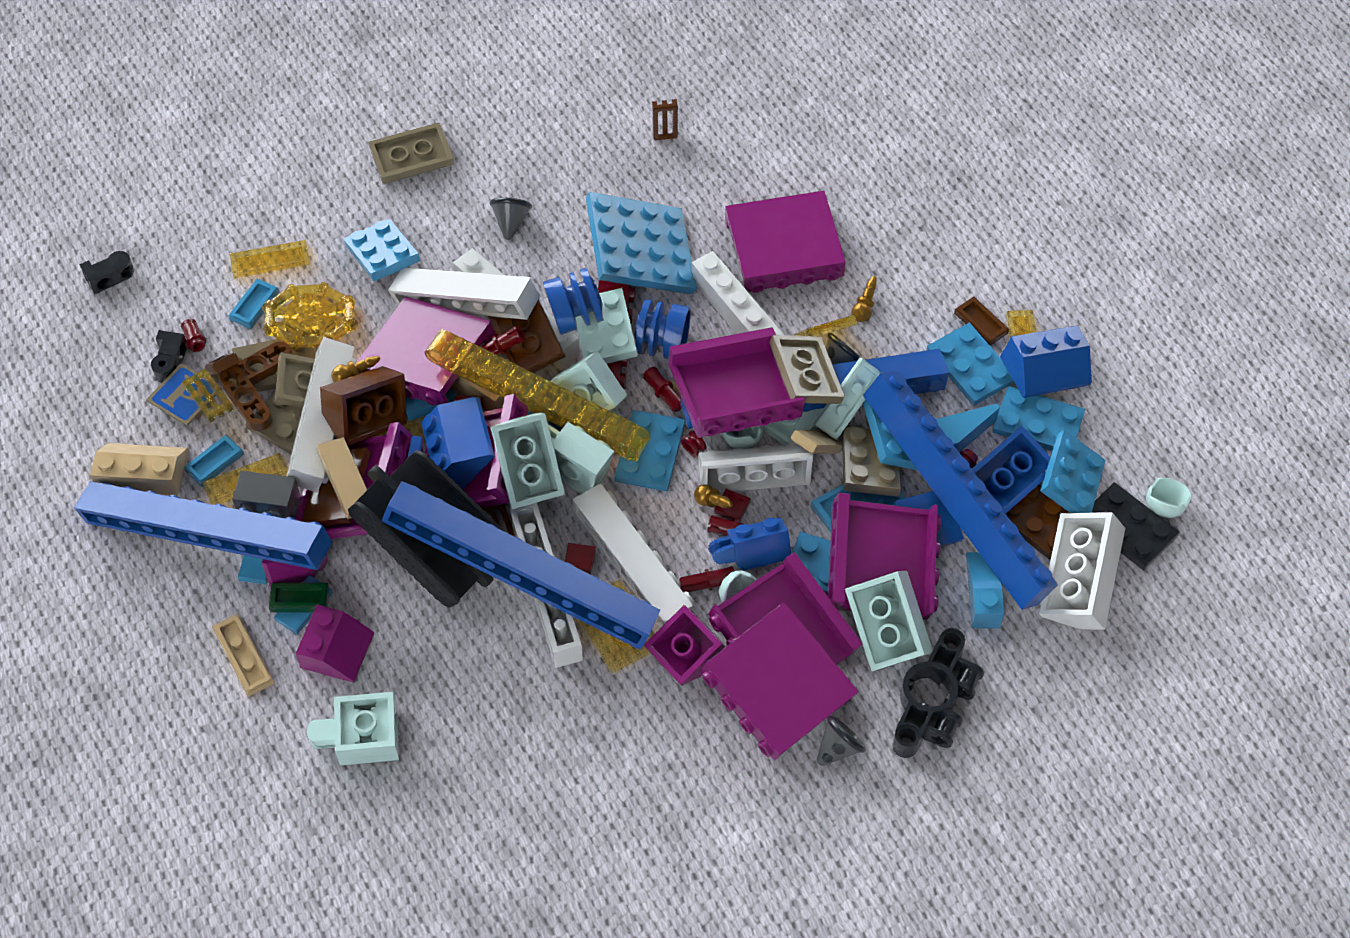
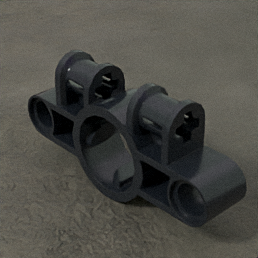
M956 628L945 629L940 634L929 660L912 666L904 676L900 694L904 713L896 727L892 744L894 752L900 757L910 758L914 756L923 739L940 747L950 748L953 744L952 737L955 730L963 722L961 716L953 712L956 698L972 700L975 696L974 689L976 684L984 676V670L979 665L961 658L966 639L962 631ZM945 644H954L956 648H949ZM930 678L938 685L942 683L948 690L944 703L940 706L929 707L928 704L919 703L914 700L909 690L912 691L915 681ZM909 738L913 743L905 744L900 739Z

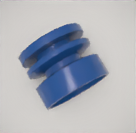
M587 268L580 269L582 282L577 283L574 272L569 273L570 286L565 287L560 277L543 282L560 335L577 330L576 317L578 316L582 317L587 326L591 325L588 316L590 312L594 313L597 323L604 321L602 300L595 280L589 275Z
M646 299L638 315L635 327L637 354L643 355L649 344V356H655L658 347L662 346L663 358L669 359L671 346L687 344L691 307L672 304L668 315L664 314L663 302L659 301L654 311L653 300Z

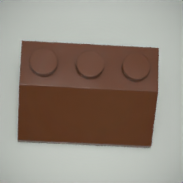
M381 366L320 387L322 415L336 438L344 437L347 446L387 432L390 423L399 422L402 426L407 424L405 377L402 372Z

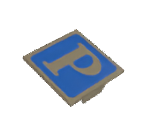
M181 363L146 401L185 426H188L194 418L199 419L211 407L212 399L222 388Z

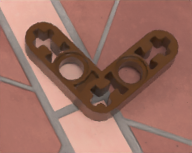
M275 342L223 370L220 374L224 391L252 430L263 431L270 427L272 423L270 410L253 385L277 373L279 358L276 355L277 353L292 354L290 346L285 342ZM260 363L264 365L263 369L258 372L250 370L253 364ZM230 378L238 381L239 387L237 389L231 380L229 381ZM245 394L253 396V399L248 403H241L239 401L240 397ZM256 409L263 419L255 418L253 410Z

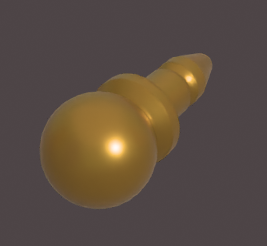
M876 276L870 278L862 297H857L858 303L852 308V317L858 322H866L872 316L871 307L875 304L872 298L877 287Z
M367 357L365 360L355 363V365L352 361H349L347 365H337L332 370V380L337 382L358 375V373L375 366L380 361V357Z
M701 484L694 491V499L699 505L708 507L720 506L723 508L733 506L728 497L722 496L718 489L708 484Z

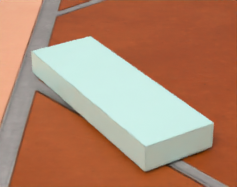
M859 358L840 385L845 396L842 403L827 404L813 424L831 438L837 440L865 401L863 394L881 372L863 358Z

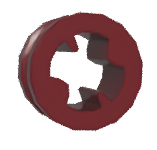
M694 430L688 433V437L683 436L681 438L683 448L693 458L698 456L699 451L704 452L707 449L703 438H697Z

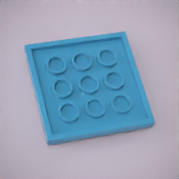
M595 192L588 193L586 203L599 280L694 294L697 286L691 272L692 260L682 208Z

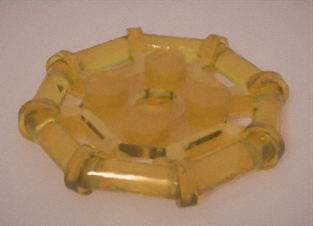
M327 282L298 286L289 284L284 291L263 303L262 310L265 316L263 331L267 336H274L287 343L292 350L304 347H319L323 337L337 341L349 331L356 329L358 325L354 310L356 301L351 295H345L330 287ZM326 296L336 301V303L333 304L326 300ZM291 299L292 302H290L288 305H286L285 307L281 306L286 301ZM344 313V316H345V317H344V318H340V317H337L336 315H337V314ZM275 317L283 318V321L276 322Z

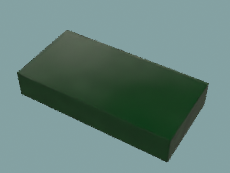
M271 583L270 613L314 612L317 604L328 607L329 584Z

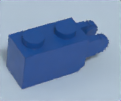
M781 517L767 518L762 522L750 525H739L734 529L727 530L728 536L718 538L708 545V550L716 564L723 565L724 563L735 562L737 567L743 571L781 562L791 555L789 531Z

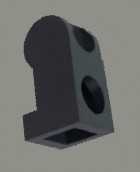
M124 251L113 252L107 259L91 265L89 260L79 264L84 278L94 295L128 280L134 274V267L130 256Z
M158 330L155 339L159 346L158 355L152 359L150 366L156 380L160 383L183 362L187 347L185 344L186 338L182 333Z

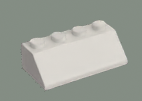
M797 443L773 447L764 445L759 448L750 449L735 448L727 451L709 450L698 454L700 484H708L720 492H724L726 488L732 491L810 485L813 454Z
M1113 513L1060 514L1049 570L1058 586L1042 601L1039 613L1041 617L1078 629L1105 630L1125 527Z

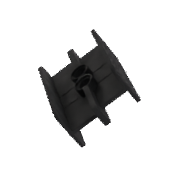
M416 450L390 477L377 465L367 473L374 483L348 508L349 515L394 560L399 562L423 588L427 589L436 600L450 608L460 602V599L476 581L483 587L489 586L494 581L491 575L382 522L390 500L401 481L504 531L427 454Z

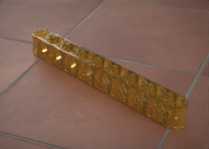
M439 330L424 352L425 356L434 364L502 398L515 394L529 408L530 412L534 414L545 413L546 419L552 423L564 427L569 422L574 426L583 428L588 435L596 440L604 441L609 445L610 449L614 450L615 454L627 460L638 461L651 439L650 433L645 428L447 330Z

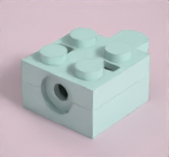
M598 351L559 373L545 385L570 424L582 427L593 421L604 438H613L624 428L625 421L615 407L627 394Z
M569 422L566 423L560 432L548 425L562 482L580 494L602 483L608 474L614 450L610 449L609 445L604 441L594 439L583 428L574 426Z
M384 692L334 697V718L312 720L309 723L307 736L310 744L314 749L335 748L340 766L399 760L398 716L394 693Z

